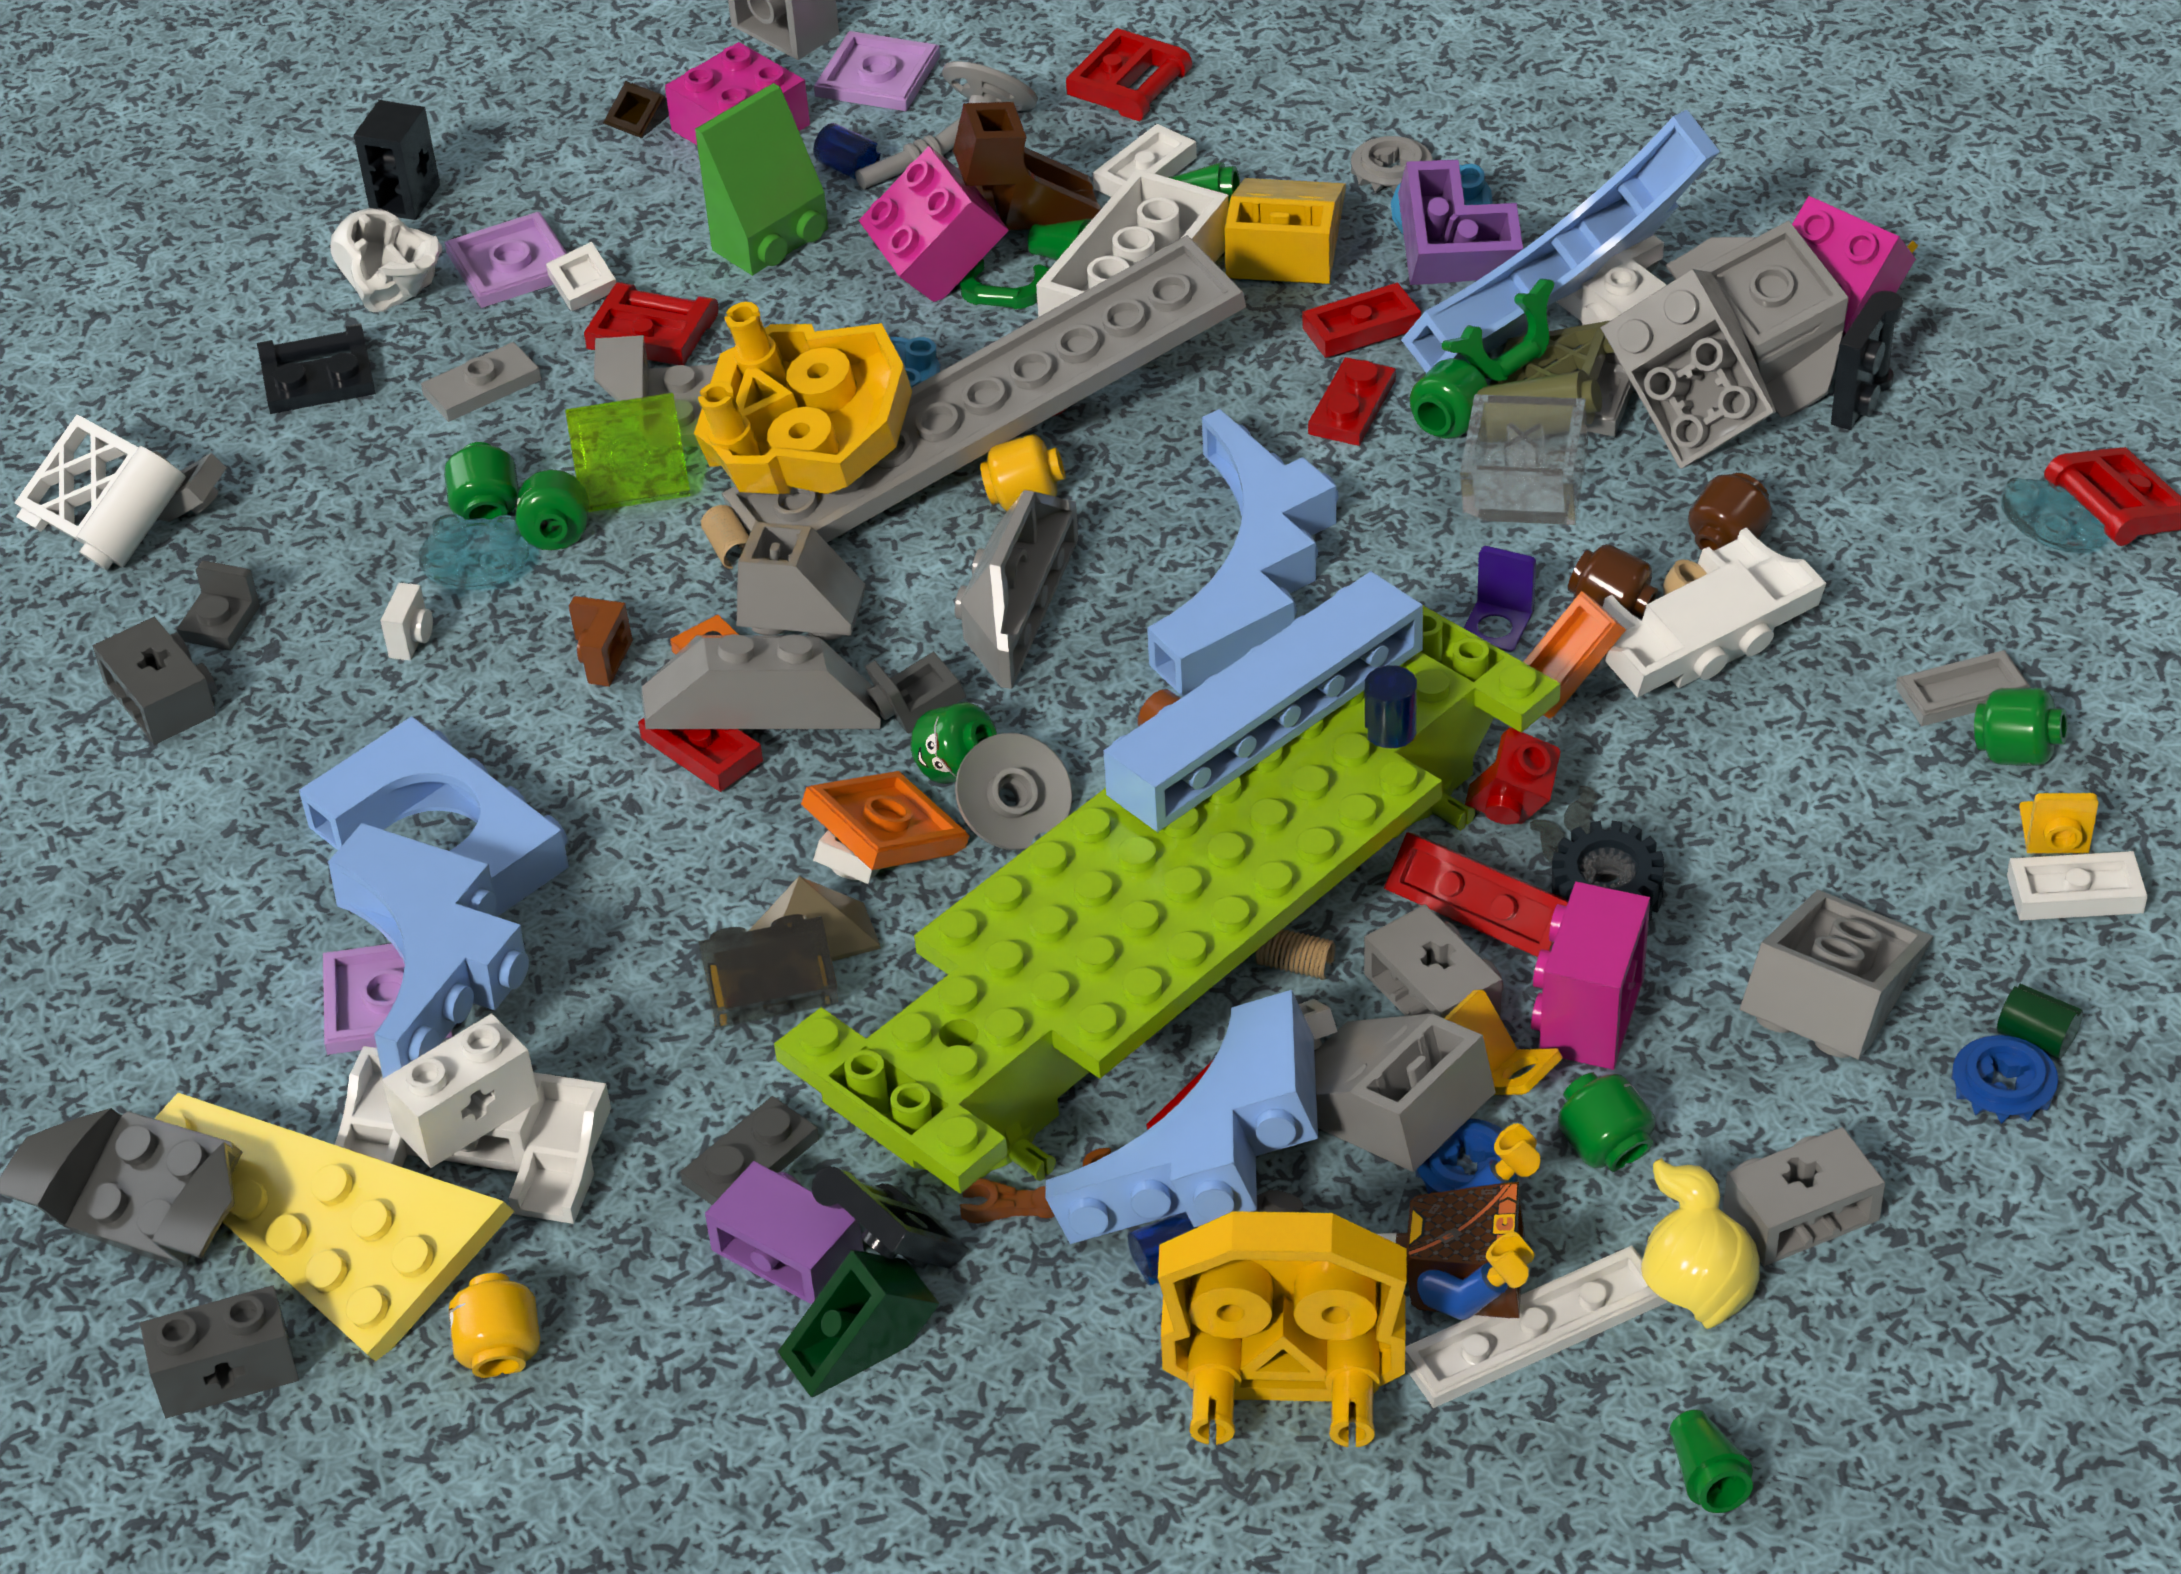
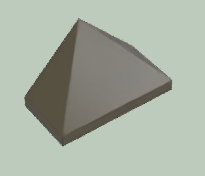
M800 876L746 933V938L758 969L774 966L784 961L790 955L793 946L796 947L800 955L805 959L823 961L824 964L881 949L863 902ZM785 971L781 975L791 973V971Z

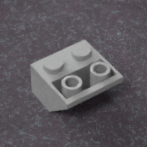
M755 522L738 561L736 626L752 627L754 632L763 635H778L788 630L808 632L810 636H815L822 640H833L840 638L842 635L851 636L863 602L865 583L811 526Z

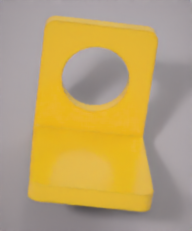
M2039 793L2035 795L2034 801H2023L2020 803L2019 809L2027 853H2089L2098 809L2096 794Z
M1482 989L1473 990L1444 1018L1483 1035L1496 1091L1494 1095H1523L1528 1093L1563 1058L1557 1048L1517 1049L1489 997ZM1535 1064V1066L1525 1074L1513 1079H1509L1518 1070L1526 1066Z

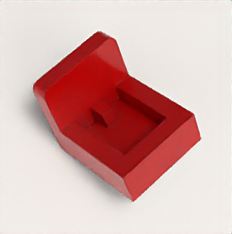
M1508 728L1501 735L1496 761L1469 784L1465 805L1483 812L1488 819L1499 824L1524 823L1551 799L1561 753L1560 749L1524 732L1521 733L1514 728Z

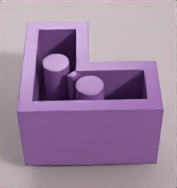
M1458 159L1406 162L1398 197L1410 285L1479 280L1523 250L1517 203L1465 205Z

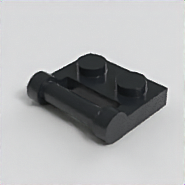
M1892 291L1874 293L1839 344L1831 425L1852 430L1861 415L1867 417L1872 415L1880 392L1889 390L1892 387L1894 373L1889 366L1894 325L1901 318L1903 306L1902 297Z
M361 323L346 326V331L276 345H274L273 340L257 343L270 414L376 394ZM333 355V356L328 357V358H322V359H317V360H312V361H307V362H301V363H294V362H299V361H304V360L315 359V358H320V357H325V356Z
M831 1166L821 1169L812 1181L811 1189L815 1200L829 1208H844L866 1228L861 1235L862 1239L872 1249L890 1260H894L897 1254L922 1269L928 1263L951 1269L969 1251L967 1246L898 1186L886 1183L872 1186L860 1182L844 1169Z

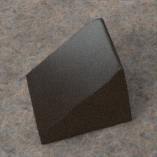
M625 81L603 124L643 138L669 116L667 98L662 94Z

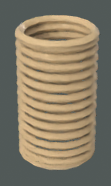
M728 505L714 506L703 515L701 528L723 566L727 569H732L733 566L730 565L731 563H728V558L725 557L727 556L726 553L734 545H740L738 548H742L741 550L743 551L749 535L732 507Z
M1282 929L1256 951V962L1261 966L1275 967V969L1280 968V970L1285 969L1286 972L1289 970L1291 973L1295 971L1296 974L1300 972L1301 975L1305 974L1306 977L1310 975L1311 978L1315 976L1316 979L1324 980L1326 979V976H1324L1325 962L1331 964L1334 961L1335 943L1333 940L1320 939V937L1315 938L1314 935L1310 937L1309 934L1305 935L1304 933L1300 934L1299 932L1295 933L1294 931L1290 932L1289 930Z

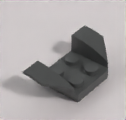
M109 1108L67 1121L26 1137L0 1176V1195L38 1207L60 1225L77 1234L185 1269L191 1256L203 1258L211 1240L234 1206L231 1175L243 1152L227 1140L130 1111L119 1115L115 1110Z

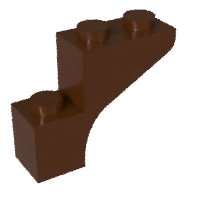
M1014 102L963 103L953 148L965 186L994 185L992 192L995 206L1000 219L1009 230L1031 229L1034 224L1048 225L1093 219L1101 210V206L1097 203L1093 192V185L1088 175L1024 147L1027 137Z

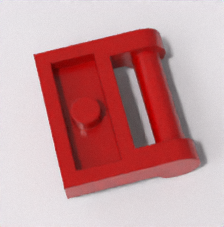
M1116 28L1066 77L1067 95L1117 110L1121 116L1140 122L1149 113L1150 104L1177 76L1183 78L1191 70L1193 65L1192 58L1189 53L1180 47ZM1151 65L1159 67L1137 90L1129 88Z
M617 282L584 331L586 349L595 350L596 338L644 335L647 360L685 365L706 329H710L718 316V301L715 298L699 296L696 300L638 291L634 284Z
M2126 447L2061 454L2055 457L2045 469V479L2058 491L2066 490L2105 526L2104 533L2118 546L2131 543L2138 535H2153L2181 530V496Z

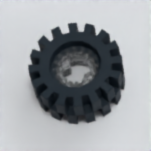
M1600 820L1590 822V833L1588 834L1579 826L1571 830V841L1563 837L1558 843V852L1553 854L1552 893L1569 900L1575 881L1600 886L1597 876L1601 874L1616 875L1619 877L1617 886L1615 887L1614 883L1610 884L1609 889L1650 897L1649 921H1651L1652 911L1658 913L1663 898L1664 857L1662 851L1656 852L1657 842L1651 836L1642 841V829L1632 825L1628 833L1622 832V822L1612 820L1611 830H1602ZM1603 883L1602 887L1607 888V884Z

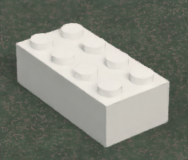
M1136 168L1036 284L1038 317L1186 235L1215 263L1225 251L1224 228L1229 208L1228 195Z

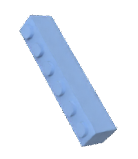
M1372 571L1351 585L1341 588L1333 597L1306 615L1298 617L1291 625L1263 644L1253 647L1245 656L1218 674L1210 676L1193 691L1175 703L1165 706L1157 715L1127 735L1119 737L1111 746L1103 750L1106 795L1153 830L1159 832L1422 651L1423 605Z

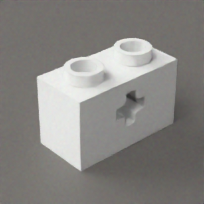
M492 1013L382 1079L395 1131L430 1168L539 1102L528 1049Z

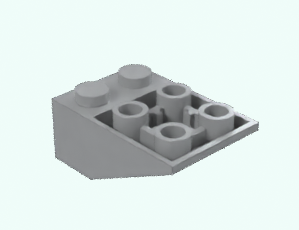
M1692 269L1600 327L1681 469L1776 413L1738 318L1711 272Z
M1435 1014L1347 1021L1314 1052L1318 1129L1412 1172L1416 1171L1496 1093L1483 1035Z

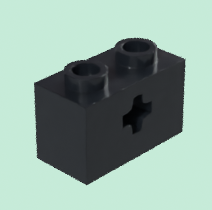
M378 100L354 133L368 206L373 209H383L398 218L416 220L440 186L426 109L423 106Z

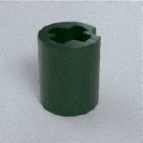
M2020 983L2018 987L2014 986L2004 1003L1997 1023V1033L2026 1040L2039 1047L2045 1053L2062 1059L2078 1033L2083 1010Z

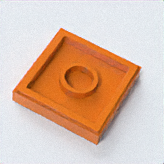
M900 771L811 785L806 787L801 805L871 870L954 855L966 848L970 837L960 825Z

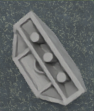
M1024 490L994 528L986 548H979L973 561L971 580L968 586L962 585L958 590L955 601V617L962 620L963 638L1000 687L1012 689L1077 544L1078 525L1075 501Z
M696 635L642 686L641 697L646 729H880L881 721L878 710L867 694V690L873 686L821 638L815 636Z

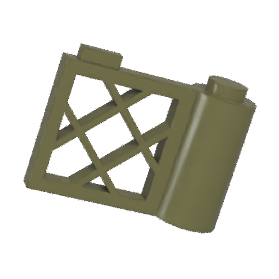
M1610 320L1549 331V343L1546 351L1540 358L1534 359L1508 376L1507 380H1491L1489 386L1479 390L1474 399L1473 415L1477 431L1483 441H1494L1592 424L1595 412H1600L1602 409V394L1597 380L1606 355L1614 352L1600 328L1610 322ZM1525 336L1508 338L1502 354L1521 343ZM1556 359H1558L1556 362L1552 363L1551 365H1549V366H1547V367H1545V368L1543 369L1544 366H1546V365L1550 364L1551 362L1555 361Z

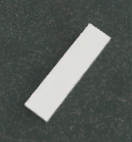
M1631 1245L1522 1294L1520 1318L1475 1315L1405 1346V1369L1431 1406L1435 1408L1663 1305L1668 1301L1657 1295L1646 1284L1641 1272L1642 1257Z

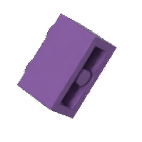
M755 1161L705 1212L712 1251L810 1304L815 1301L851 1250L864 1252L860 1223L844 1208L833 1209L819 1204L813 1197L812 1191L804 1188L793 1176L785 1172L776 1173Z

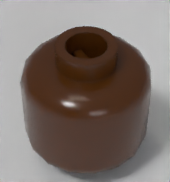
M1744 473L1717 475L1710 480L1690 508L1688 523L1695 535L1697 546L1701 550L1710 547L1715 551L1737 540L1739 532L1745 528L1759 540L1769 525L1773 514L1768 499L1769 494L1763 484Z
M1608 544L1600 546L1594 552L1586 550L1577 562L1568 583V591L1574 593V599L1582 591L1603 607L1605 598L1613 595L1626 610L1640 619H1643L1647 604L1656 599L1658 588L1650 585L1652 568L1648 562Z

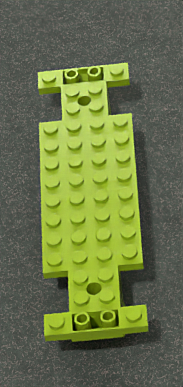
M1423 605L1422 651L1159 832L1153 830L1108 797L1105 787L914 935L916 953L948 974L946 977L868 1038L863 1037L820 1007L774 1043L776 1061L819 1091L822 1095L823 1103L911 1167L928 1170L960 1194L979 1178H983L991 1171L1012 1162L1033 1175L1036 1180L1042 1181L1045 1178V1173L1049 1175L1054 1170L1056 1159L1042 1151L1032 1142L1039 1131L1059 1116L1058 1098L1089 1072L1099 1079L1105 1076L1390 840L1398 837L1413 823L1435 814L1455 826L1459 831L1464 829L1465 824L1468 825L1473 821L1475 810L1451 797V795L1459 785L1473 775V757L1494 717L1522 733L1560 701L1561 683Z

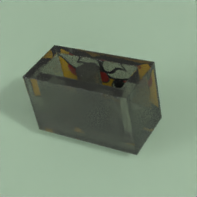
M802 914L787 915L774 920L771 923V927L747 932L743 927H728L712 933L709 937L710 939L698 941L700 961L715 1029L838 1004L837 982L822 916L808 919L806 915Z

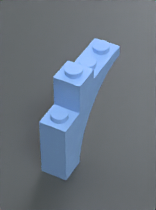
M364 823L360 824L328 861L337 907L354 913L378 929L393 944L405 964L403 980L396 1001L388 1016L374 1034L383 1078L440 1045L457 1023H462L467 1018L473 1003L496 1010L510 991L517 989L523 983L528 971L529 959L524 949L521 925L494 916L497 898L493 892L488 863Z
M1289 990L1231 1007V1017L1227 1033L1217 1055L1196 1086L1174 1109L1142 1135L1120 1149L1084 1167L1046 1180L1045 1198L1070 1244L1183 1212L1187 1213L1193 1227H1198L1232 1211L1251 1212L1257 1210L1256 1156L1318 1139L1314 1036L1293 991Z

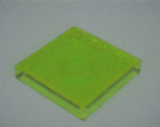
M673 393L565 409L576 478L585 487L589 499L588 512L691 496Z

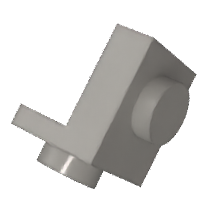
M154 451V452H153V453L157 454L158 456H160L161 458H163L164 460H166L167 462H169V461H168L165 457H163L158 451ZM210 453L181 470L186 478L158 519L171 522L190 510L195 514L203 511L218 495L219 491L214 486L227 467Z

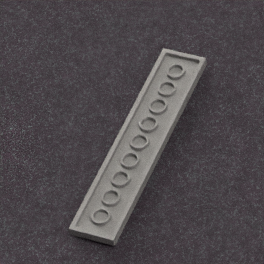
M1186 235L912 387L911 398L896 448L848 487L829 494L792 487L790 494L739 492L735 485L722 493L725 504L733 508L748 535H750L755 522L811 526L827 543L988 453L995 445L1013 439L1246 308L1243 291Z

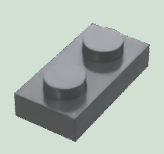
M771 1096L680 1171L682 1184L713 1205L753 1161L776 1173L781 1172L819 1140L818 1127L774 1096Z

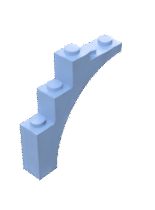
M1688 110L1674 115L1638 154L1580 206L1493 271L1448 299L1426 310L1401 341L1427 373L1439 361L1449 358L1460 359L1469 363L1461 354L1442 349L1443 341L1460 338L1468 325L1477 326L1482 329V343L1486 354L1506 343L1508 338L1518 336L1526 329L1528 321L1524 311L1514 301L1516 294L1529 293L1539 279L1552 280L1554 288L1548 299L1547 306L1581 289L1582 284L1592 279L1611 257L1651 237L1679 207L1676 203L1678 198L1720 153L1719 149Z
M1221 409L1202 417L1203 455L1223 476L1239 505L1242 520L1236 541L1224 564L1210 582L1173 613L1147 627L1149 665L1182 697L1203 684L1210 676L1218 674L1245 656L1253 647L1263 644L1291 625L1297 615V608L1290 593L1316 581L1318 549L1312 535L1336 524V503L1339 496L1337 487L1331 477L1326 473H1321L1304 457L1284 465L1277 454L1266 450L1251 436L1245 426L1237 424Z

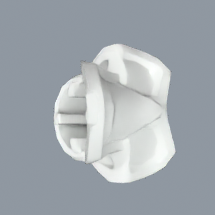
M368 208L351 213L339 224L331 236V254L335 263L358 292L365 308L370 312H384L392 306L399 305L412 297H416L424 287L432 283L435 265L443 250L436 236L407 227L397 216L383 209Z

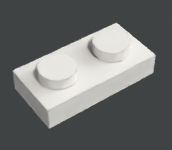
M1156 124L1093 172L1094 189L1112 197L1136 168L1165 177L1174 176L1197 158L1196 141Z
M2134 851L2010 858L2007 878L2019 921L2140 914L2145 911L2147 893Z

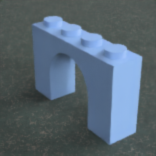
M412 716L299 789L308 827L337 850L361 823L384 830L407 816L427 811H448L470 818L477 823L475 828L463 842L451 849L450 852L489 864L493 892L497 898L494 913L496 917L569 868L565 845L568 842L567 836L555 818L550 815H541L527 804L517 789L512 786L504 787L489 775L480 761L475 758H466L452 747L450 741L442 732L438 730L431 731Z

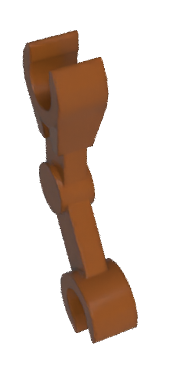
M1099 1148L1091 1151L1085 1156L1083 1167L1109 1155L1111 1149ZM979 1178L962 1192L963 1198L984 1197L988 1199L985 1203L979 1205L960 1204L961 1218L969 1223L979 1224L1013 1216H1038L1047 1219L1055 1215L1045 1198L1046 1186H1041L1035 1190H1016L1011 1186Z

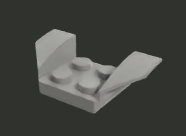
M1789 220L1758 237H1710L1694 249L1666 264L1667 269L1675 279L1692 269L1708 271L1713 274L1738 318L1774 408L1781 417H1787L1800 412L1829 393L1838 358L1839 344L1845 327L1849 297Z
M644 335L596 338L594 379L639 421L640 431L649 447L660 449L700 446L694 435L702 409L698 396H701V389L710 384L716 365H676L668 368L649 369Z

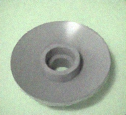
M1002 733L982 740L964 757L956 776L955 794L963 819L981 839L1001 849L1020 850L1028 848L1036 835L1050 831L1067 818L1070 812L1072 789L1066 768L1059 757L1047 745L1027 735ZM1001 788H1006L1013 792L1016 798L1015 806H1007L1001 801L999 797V790Z

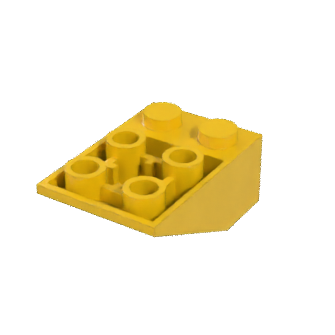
M1244 178L1231 195L1224 228L1226 275L1234 279L1330 284L1346 183Z

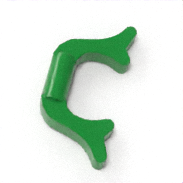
M981 259L960 281L961 296L967 302L975 305L982 304L1014 309L1026 308L1037 303L1036 284L1047 273L1049 268L1040 264L1033 267L1034 280L1029 285L1023 287L1009 288L982 285V283L975 280L977 275L985 268L984 260Z
M1542 278L1537 281L1529 293H1518L1515 295V303L1526 315L1528 331L1521 343L1498 358L1490 359L1482 343V329L1471 325L1464 329L1460 338L1443 341L1442 349L1464 356L1471 365L1481 372L1484 378L1496 381L1507 380L1508 376L1534 359L1540 358L1547 349L1549 343L1547 303L1554 288V282Z

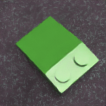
M772 83L695 128L712 251L753 276L767 266L779 264L787 254L803 244L817 241L829 229L825 192L780 86Z

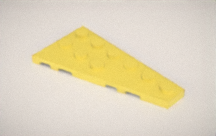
M177 1093L154 1118L230 1141L243 1152L231 1175L234 1206L223 1220V1223L375 1361L396 1346L515 1212L502 1200L181 1093Z

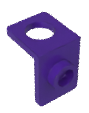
M1483 546L1478 557L1477 602L1464 629L1501 650L1514 651L1534 612L1536 559L1520 553ZM1500 616L1510 621L1512 630L1503 637L1493 638L1482 634L1478 629V624L1486 617Z

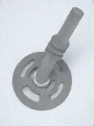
M952 61L946 63L942 70L943 78L958 93L969 99L968 103L1014 102L1017 111L1032 110L1037 104L1038 97L1029 86L991 67L971 62ZM965 78L968 83L962 86L954 79ZM960 118L935 137L927 135L923 139H917L913 144L908 143L904 145L902 152L857 170L855 176L859 186L862 189H867L904 173L909 164L915 161L928 146L932 147L940 155H945L954 148Z

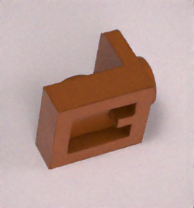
M574 596L569 604V611L575 639L578 640V660L580 663H584L589 684L610 687L633 641L626 604L623 602Z

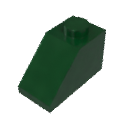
M851 1250L780 1347L778 1353L810 1397H815L907 1348L940 1303L906 1259L894 1258V1260H890L879 1254Z

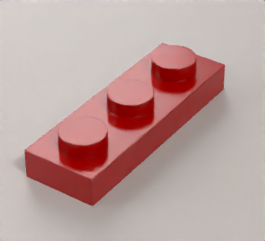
M1410 832L1405 834L1384 886V889L1419 905L1426 904L1437 913L1538 957L1541 949L1551 951L1554 942L1549 941V932L1555 907L1557 904L1567 906L1569 901Z

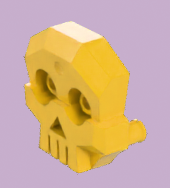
M740 302L727 310L725 322L731 331L736 346L720 353L710 384H707L700 391L701 396H698V401L702 409L694 435L709 467L722 466L739 492L790 494L792 487L829 494L851 485L896 448L912 389L904 364L882 323L815 331L812 324H770L764 328L760 317V310L752 302Z
M1232 1211L1159 1244L1158 1281L1163 1294L1161 1322L1162 1369L1185 1381L1193 1389L1192 1420L1189 1429L1191 1437L1203 1444H1209L1210 1421L1215 1420L1216 1445L1226 1443L1233 1438L1235 1433L1233 1422L1234 1400L1332 1401L1329 1435L1331 1440L1338 1445L1349 1447V1423L1351 1422L1356 1424V1447L1365 1446L1374 1439L1373 1394L1378 1391L1380 1386L1405 1374L1406 1296L1404 1295V1289L1407 1282V1248L1334 1213Z

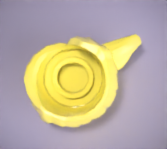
M1660 1158L1653 1163L1656 1184L1663 1194L1679 1202V1208L1660 1220L1651 1232L1641 1263L1642 1277L1657 1295L1672 1304L1690 1310L1694 1314L1695 1320L1701 1322L1706 1329H1711L1738 1313L1753 1298L1760 1279V1259L1756 1243L1742 1225L1719 1209V1187L1708 1171L1701 1166L1694 1165L1674 1167Z

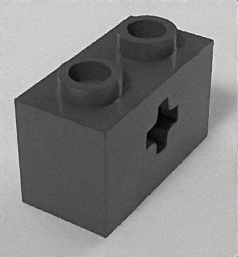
M155 616L92 645L103 683L153 745L216 716L211 696L217 694L218 691L208 668L203 663L195 666L182 637L177 632L170 635Z
M274 1285L139 1322L149 1373L165 1419L299 1381L288 1330Z

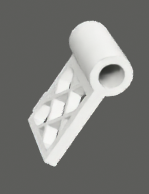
M76 415L15 501V504L22 508L16 517L40 532L49 524L83 543L84 545L79 553L108 571L112 563L123 568L181 486L186 476L152 451L142 446L137 447L89 420ZM86 435H89L91 438V452L74 459V452ZM126 455L127 457L116 473L106 477V463ZM91 469V484L74 491V476ZM59 483V497L39 505V502L50 486ZM91 501V509L79 526H76L74 508Z

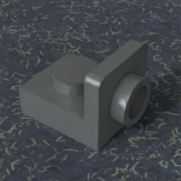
M201 561L196 568L201 594L178 626L177 632L184 642L231 651L260 607L252 573L247 568Z

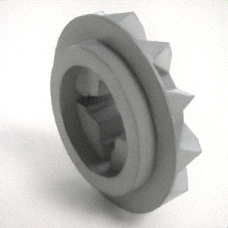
M1399 136L1379 137L1371 139L1356 148L1351 157V174L1357 176L1360 186L1371 184L1375 193L1384 187H1391V190L1395 193L1397 186L1402 181L1406 162L1432 161V156L1424 145L1413 139ZM1400 159V166L1395 165L1392 168H1387Z

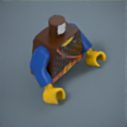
M1515 1123L1508 1126L1497 1137L1494 1143V1151L1502 1159L1501 1161L1491 1160L1471 1181L1456 1189L1417 1195L1410 1201L1408 1230L1406 1233H1375L1407 1248V1278L1411 1305L1418 1310L1442 1312L1459 1320H1466L1474 1315L1520 1318L1521 1286L1528 1278L1529 1268L1527 1264L1533 1261L1535 1253L1524 1241L1525 1231L1519 1182H1515L1513 1175L1516 1173L1520 1177H1528L1534 1174L1540 1166V1154L1535 1149L1537 1139L1522 1124Z

